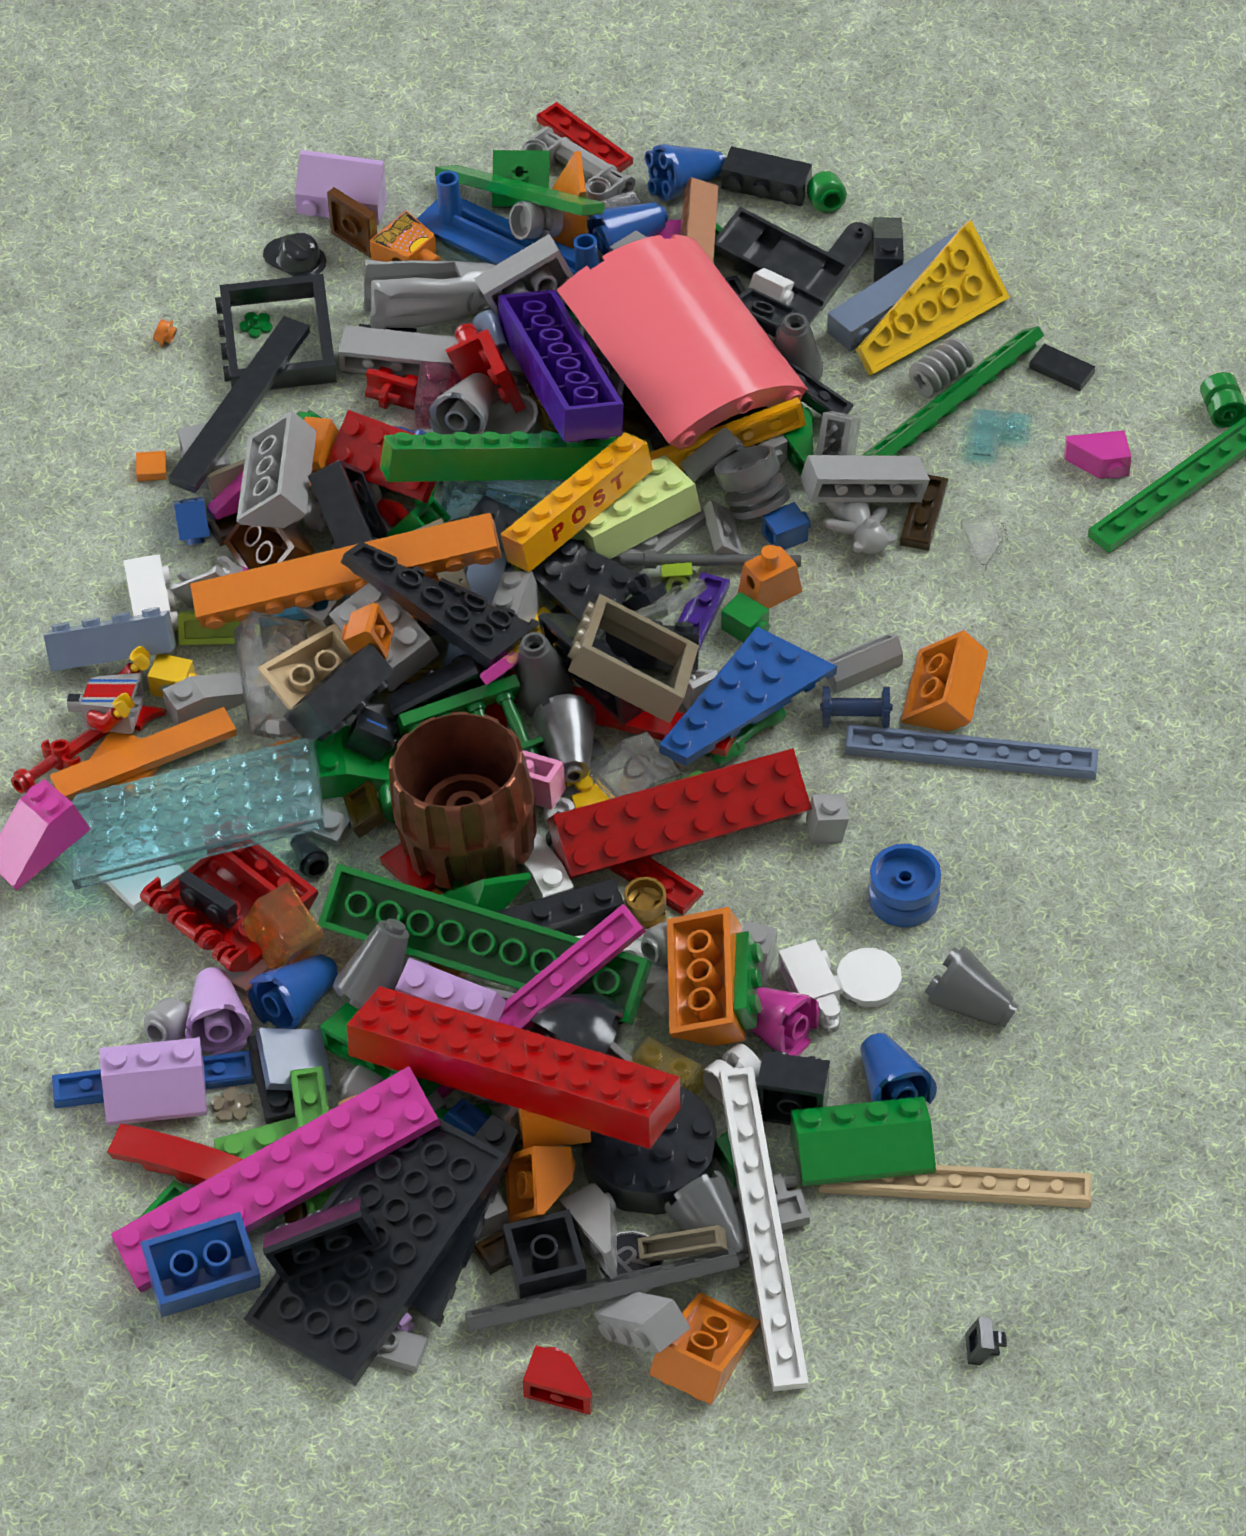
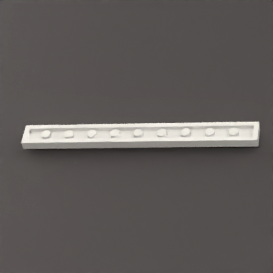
M753 1067L720 1070L719 1081L772 1390L775 1392L807 1388L809 1382Z

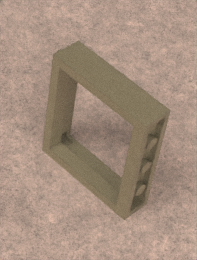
M599 594L595 603L588 602L581 616L582 620L576 630L578 632L574 637L573 646L568 654V657L572 658L568 671L670 723L684 700L699 645ZM598 628L673 666L668 685L592 647Z

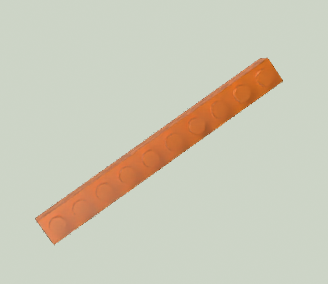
M491 513L364 542L395 556L398 564L410 569L417 566L426 570L424 575L429 578L434 576L435 573L444 571L458 572L464 569L465 566L473 564L487 565L494 562L495 559L502 558L497 530ZM357 544L191 583L196 618L202 628L216 629L222 627L224 623L232 621L246 622L252 620L254 616L266 613L275 615L282 613L287 608L296 606L305 608L317 601L325 599L330 601L339 600L344 595L355 593L367 585L368 582L354 574L340 562L344 553Z

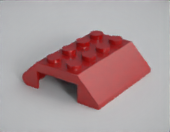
M227 820L205 838L207 854L191 866L188 871L236 902L238 922L230 930L220 923L212 922L204 912L196 907L186 905L180 897L178 878L162 889L161 879L156 877L143 888L140 893V899L149 907H152L158 914H168L166 916L167 921L175 925V928L194 943H197L200 948L213 950L211 956L216 961H220V964L230 972L249 971L278 945H283L298 932L318 896V890Z

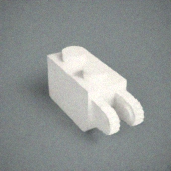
M815 939L780 950L778 970L789 992L806 994L817 1000L820 1006L819 1024L821 1028L830 1033L837 1030L840 1026L841 1009L839 1001L840 994H843V987L838 975L833 976L830 970L831 964L827 952L820 950Z

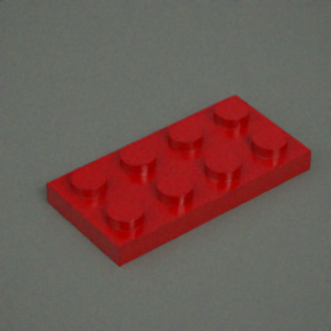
M347 411L325 464L326 466L341 460L362 469L368 482L426 504L436 484V481L388 482L380 469L384 435H395L399 432L411 435L416 434L354 411Z

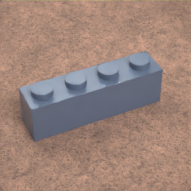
M160 607L142 610V615L130 617V612H123L112 615V620L100 622L99 617L82 620V625L70 627L69 622L54 624L51 626L52 630L43 635L50 670L57 671L129 659L131 652L138 646H143L150 655L172 652L176 647L170 611L160 612Z

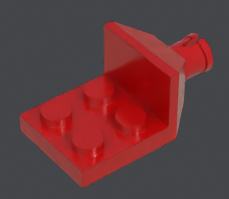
M469 323L459 326L454 334L457 343L445 351L461 380H464L473 373L485 374L491 379L494 386H501L497 390L505 405L510 403L515 413L526 409L509 367L489 330L485 329L478 332L476 327Z

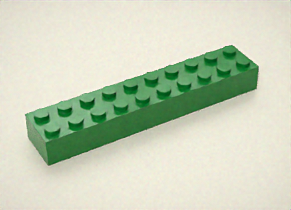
M339 863L336 865L317 926L325 930L365 941L380 921L395 919L402 922L409 933L406 955L517 990L521 989L581 939ZM622 951L571 994L584 993L607 998L623 1008L624 1016L620 1022L633 1025L653 962Z

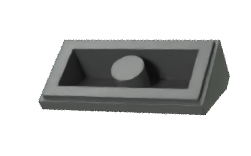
M723 428L682 461L681 467L693 482L703 485L715 475V466L722 459L747 447L729 429Z

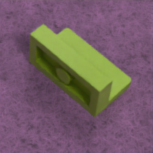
M181 611L178 614L179 645L240 644L241 622L232 621L224 623L222 627L216 629L202 628L196 618L195 611Z

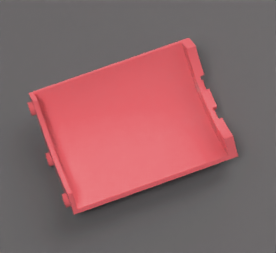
M673 234L671 239H663L661 235L631 242L603 255L604 261L591 270L588 266L584 267L557 289L558 293L667 442L683 450L685 447L691 446L700 435L730 417L760 407L775 406L796 397L801 400L802 395L808 391V388L693 238Z

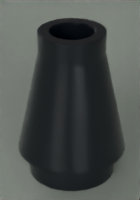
M297 834L291 839L290 846L294 851L300 872L309 878L322 876L329 867L327 853L313 843L305 834Z

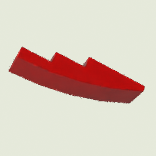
M120 1123L107 1151L112 1159L138 1163L146 1171L173 1175L179 1182L191 1185H198L243 1160L218 1149L184 1138Z

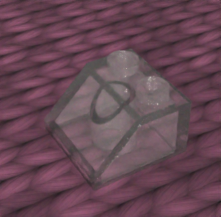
M646 731L623 739L590 771L589 777L611 799L680 780L683 777L684 771L674 760L659 753V744Z

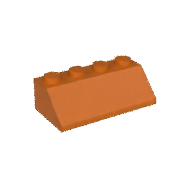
M730 907L667 919L669 1031L671 1037L711 1046L746 1040L745 1030L733 1010L736 933L742 932V925Z

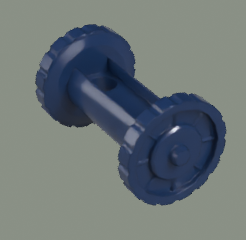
M823 686L822 703L820 704L823 728H829L831 716L881 717L883 728L890 727V711L893 710V704L890 703V687H883L881 698H831L829 686Z

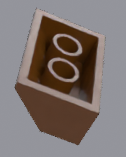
M295 522L285 528L241 525L237 523L223 541L238 564L248 569L317 554Z

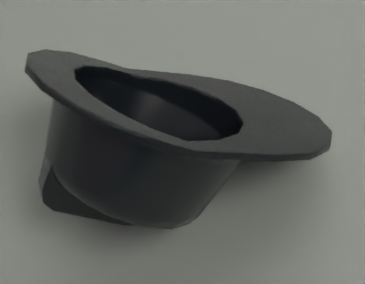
M293 233L276 238L263 249V257L268 264L294 277L320 274L326 267L327 259L324 252L319 249L316 240L306 233Z

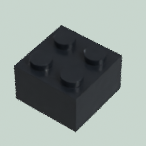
M763 1051L757 1081L762 1121L791 1125V1110L826 1107L829 1096L830 1061L822 1060L815 1056L802 1057L789 1055L781 1051Z
M570 1209L503 1224L504 1246L518 1298L587 1282L586 1266Z

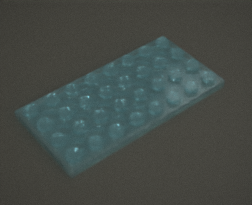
M308 738L296 739L292 742L264 747L260 750L236 754L228 758L204 762L200 765L172 770L168 773L144 777L136 781L78 794L71 802L75 805L91 830L70 846L71 879L75 890L325 828L315 740L313 741Z

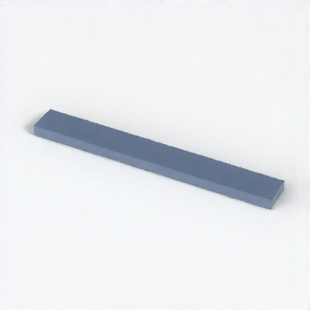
M848 724L844 755L1096 780L1099 749Z

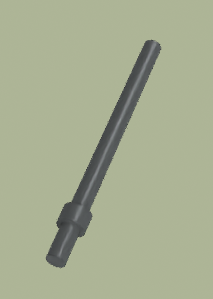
M644 550L643 553H619V564L643 565L644 569H656L657 566L678 563H692V566H743L747 561L760 554L657 553L656 550ZM789 555L797 567H801V555Z

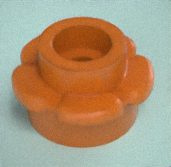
M161 319L155 330L153 340L159 342L161 347L164 346L165 342L171 344L176 335L177 328L173 327V320L166 321Z

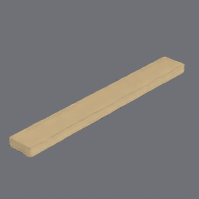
M936 1165V1173L819 1185V1193L1091 1208V1173Z

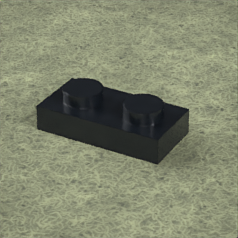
M188 870L178 878L180 897L186 905L196 907L204 912L212 922L220 923L229 930L238 922L235 901Z

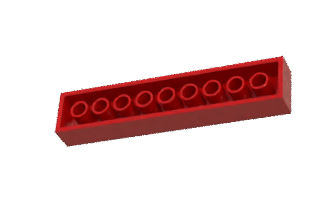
M379 986L347 1023L349 1056L397 1071H401L409 1066L416 1077L651 1149L681 1108L679 1076Z

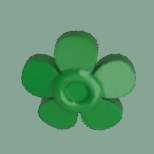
M248 312L244 316L245 321H241L239 324L240 330L242 332H249L251 338H259L261 331L263 333H270L273 329V325L269 323L270 316L267 313L256 315L254 312Z

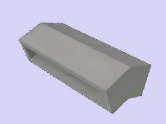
M888 633L827 659L826 661L837 666V673L830 679L826 678V681L836 694L903 665V651L899 637Z

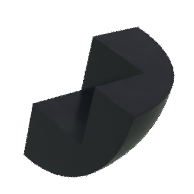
M579 993L566 995L549 1002L537 1011L530 1021L551 1037L605 1054L617 1034L614 1028L623 1018L624 1010L621 1006L607 998Z

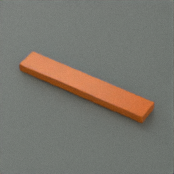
M221 707L50 774V781L54 788L68 800L72 801L237 736L236 728L225 708Z

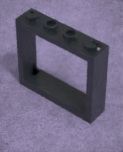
M323 274L219 285L221 297H215L217 315L223 314V320H218L220 338H226V343H220L222 361L228 360L229 366H223L225 382L231 381V389L246 369H238L231 307L314 298L322 360L288 363L269 390L337 382Z

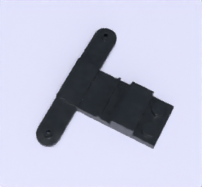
M739 207L715 238L714 251L734 261V270L751 279L755 272L765 268L793 281L794 285L791 291L796 295L788 306L799 310L800 314L804 315L809 324H811L820 310H823L848 277L850 270L870 245L874 235L869 225L862 222L851 223L827 252L760 216Z

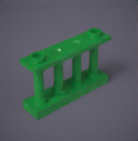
M516 674L399 714L396 724L402 736L410 733L421 722L429 718L450 715L452 712H467L468 714L484 716L486 715L484 712L486 706L497 703L502 705L511 729L520 740L522 750L539 754L544 743L542 736L529 739L513 700L520 688Z

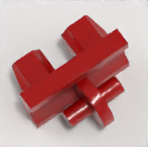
M383 366L378 370L372 368L367 370L365 397L379 400V407L387 409L390 404L411 410L415 409L419 390L418 376L408 374L403 378L394 375L392 369Z

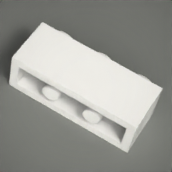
M160 554L124 560L133 616L142 615V610L160 607V612L170 611V607L175 606L174 595L170 589H166L165 584L171 583L168 565L162 566ZM177 611L170 612L173 631L178 630Z

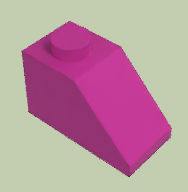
M1125 430L1066 436L1064 458L1066 461L1099 479H1117L1129 476L1132 456Z

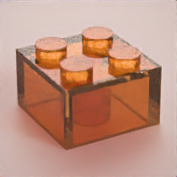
M289 882L257 899L243 921L247 936L251 941H256L263 951L262 956L265 963L271 969L311 957L325 936Z

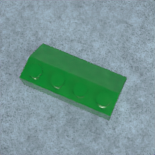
M924 1097L791 1110L790 1140L802 1187L936 1173L932 1124Z

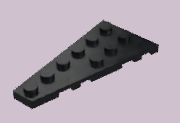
M484 494L469 513V517L491 513L496 526L500 549L505 553L501 533L521 518L523 514ZM572 539L565 542L532 570L539 590L555 606H561L579 622L582 620L581 616L588 602L595 603L599 594L624 606V602L631 597L626 584L634 581V578L640 575ZM598 628L595 636L598 640L604 633V630Z
M362 541L345 552L340 562L487 669L518 647L525 635L537 632L540 627L539 621L531 618L530 622L514 616L515 610L505 606L501 610L489 605L486 597L442 577L439 582L424 575L426 570L415 566L413 569L398 564L395 556Z

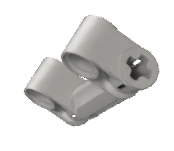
M548 126L542 128L536 135L522 144V150H549L550 168L558 161L567 165L574 152L581 151L584 177L589 179L585 184L586 198L602 201L606 198L633 191L635 186V179L632 176L623 175L617 171L614 165L608 164L573 143L567 137L561 138Z

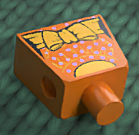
M404 211L369 240L371 260L383 262L441 261V258L436 255L434 234L408 211Z

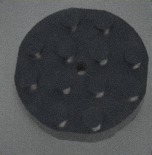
M680 1086L681 1108L651 1149L591 1131V1142L582 1143L583 1168L589 1184L595 1183L604 1194L608 1192L612 1196L616 1208L622 1211L653 1215L666 1214L664 1210L665 1204L669 1202L672 1206L677 1201L674 1196L677 1191L702 1175L707 1174L712 1179L715 1163V1141L717 1139L715 1121L705 1103L688 1089Z

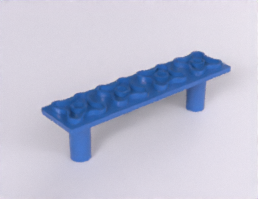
M443 171L436 176L438 199L416 218L434 234L435 238L493 265L501 263L541 239H517L510 229L509 219L461 198L459 177L453 171ZM591 234L577 236L574 239V249L554 241L573 275L586 266L591 270L602 263L598 259L597 239Z

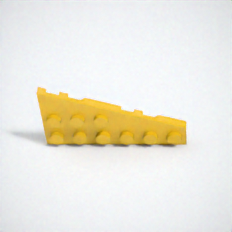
M972 220L967 221L855 349L868 375L880 371L1010 298Z

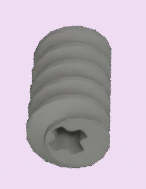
M953 337L947 338L942 344L936 346L934 350L929 351L926 356L921 357L918 362L910 366L909 377L911 383L922 396L926 398L931 397L942 386H946L950 380L956 379L958 374L964 373L966 368L972 367L974 357L970 349L962 341Z

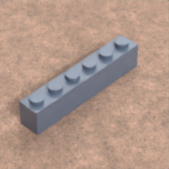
M957 231L944 237L828 312L827 333L849 351L857 348L954 237Z

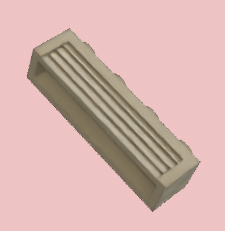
M715 1225L638 1238L639 1259L650 1263L728 1250L726 1229Z

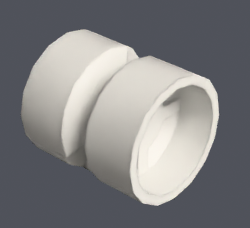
M737 1043L723 1054L722 1060L717 1059L701 1072V1077L710 1094L723 1104L719 1081L720 1070L753 1067L757 1083L761 1062L746 1045Z

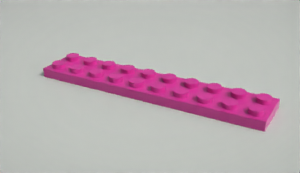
M408 1066L111 1233V1236L140 1293L144 1292L152 1286L140 1244L141 1241L237 1212L241 1213L246 1232L249 1233L441 1125L411 1068Z

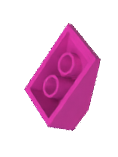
M45 779L32 786L19 799L0 833V876L16 891L91 830L75 805Z

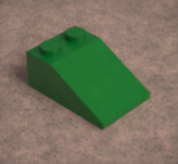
M345 725L334 735L331 734L322 742L317 738L309 743L318 800L344 797L366 781H370L375 787L376 792H378L380 787L389 779L390 758L394 757L397 751V743L403 735L396 734L398 738L391 752L386 751L379 762L345 747L350 726Z

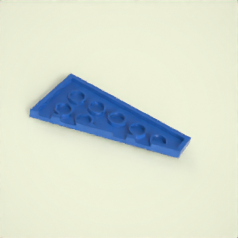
M756 627L659 744V753L687 766L715 749V744L728 736L733 738L738 735L741 728L750 723L754 725L789 704L791 698L802 691L807 693L815 688V684L823 678L830 679L836 675L837 666L760 627Z

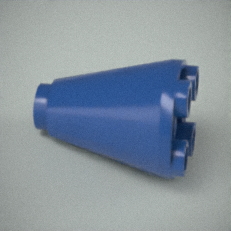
M668 144L654 146L652 150L645 153V163L648 166L650 178L648 181L649 193L652 196L657 195L664 201L676 199L684 195L685 187L690 177L705 182L719 177L725 157L720 151L716 152L711 149Z

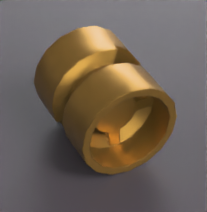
M639 877L632 880L624 891V905L642 927L649 929L666 921V890L663 884L650 877Z

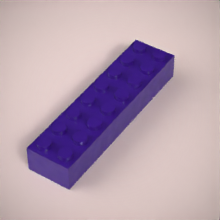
M546 290L498 295V316L505 341L563 442L577 443L586 439H609L613 436H622L624 403L556 291Z

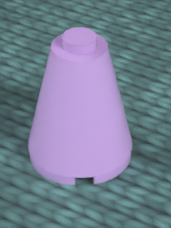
M206 968L196 977L185 1026L186 1039L200 1037L202 1051L212 1052V1055L238 1052L246 1045V1039L249 1034L251 1035L250 1018L228 974L220 968Z

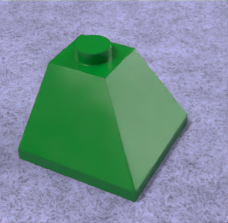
M530 872L482 879L441 895L495 912L505 909L529 882L531 875Z

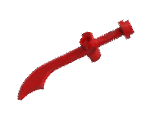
M142 705L134 729L141 731L146 723L157 717L164 716L167 710L156 706ZM88 729L70 742L65 739H58L50 745L48 739L43 741L41 749L45 759L28 771L23 768L15 771L14 777L11 778L12 786L21 794L27 793L35 785L34 781L54 767L57 770H63L81 763L80 756L72 758L108 733Z

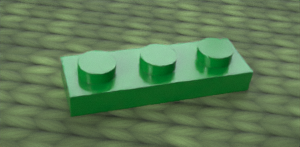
M749 931L736 933L733 1010L744 1030L757 1028V1014L761 1013L758 988L762 987L759 963L763 961V953L760 944L754 942Z

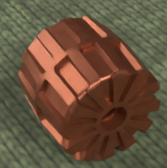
M452 712L450 715L429 718L421 722L410 733L404 734L397 743V751L394 757L390 758L389 781L396 828L405 856L408 854L410 856L413 870L420 877L427 871L436 875L435 885L451 889L454 880L463 881L464 886L486 879L489 876L495 878L515 874L516 863L524 864L534 849L537 827L533 785L520 740L514 731L505 728L499 723L498 719L488 715L481 716L468 714L467 712Z

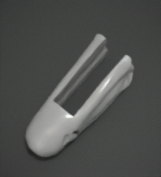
M370 259L364 261L363 309L366 312H371V328L424 327L491 309L474 278L496 265L460 261L412 260L383 262Z

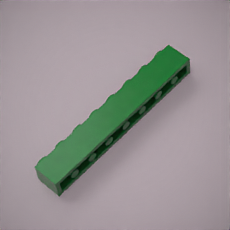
M487 431L483 434L455 432L454 434L444 435L435 432H427L424 435H411L399 432L395 435H384L380 469L388 482L567 480L618 437L586 439L572 443L563 442L559 433L542 431L540 434H527L521 431H514L511 434H498Z

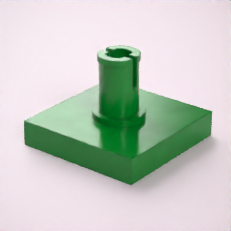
M493 150V174L549 188L550 151ZM492 192L493 208H512L514 204L522 201Z

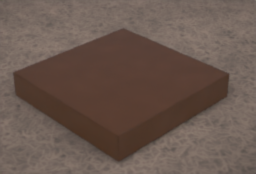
M333 187L327 192L331 234L371 258L369 240L378 234L376 213Z

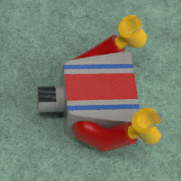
M138 646L129 656L133 663H128L119 673L89 679L84 694L68 695V711L82 712L85 727L88 729L98 730L102 733L132 734L145 699L140 670L144 671L149 667L150 653L143 646Z

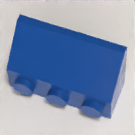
M240 1212L140 1242L161 1318L261 1287L260 1272Z

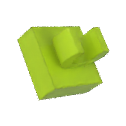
M692 563L661 565L660 579L661 581H667L665 587L667 594H672V584L675 582L681 583L683 585V592L688 593L689 582L687 579H691L693 575Z

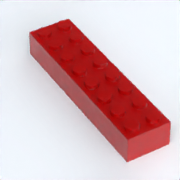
M792 748L557 813L546 819L556 856L562 862L571 880L798 816L812 808L795 751Z

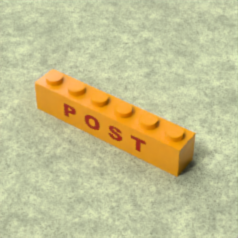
M626 432L623 433L622 436L618 437L503 531L501 538L507 562L527 572L532 571L653 471L647 442Z

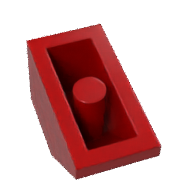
M535 1345L523 1378L524 1397L591 1415L593 1409L592 1392L570 1355L556 1347L548 1346L545 1348Z

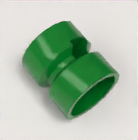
M1228 372L1215 373L1202 382L1200 393L1206 407H1208L1207 411L1214 426L1218 428L1231 427L1246 416V402L1241 394L1235 375Z

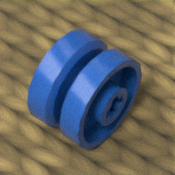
M895 844L883 849L873 859L870 868L869 902L871 909L879 919L897 927H914L928 921L936 913L940 900L941 869L935 856L920 846Z

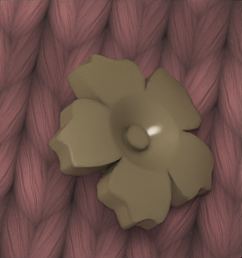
M231 1086L222 1092L223 1097L214 1096L213 1100H211L214 1111L218 1112L216 1119L221 1122H231L233 1117L236 1121L241 1122L247 1118L249 1113L248 1107L253 1104L251 1095H246L244 1092L238 1094L237 1087Z

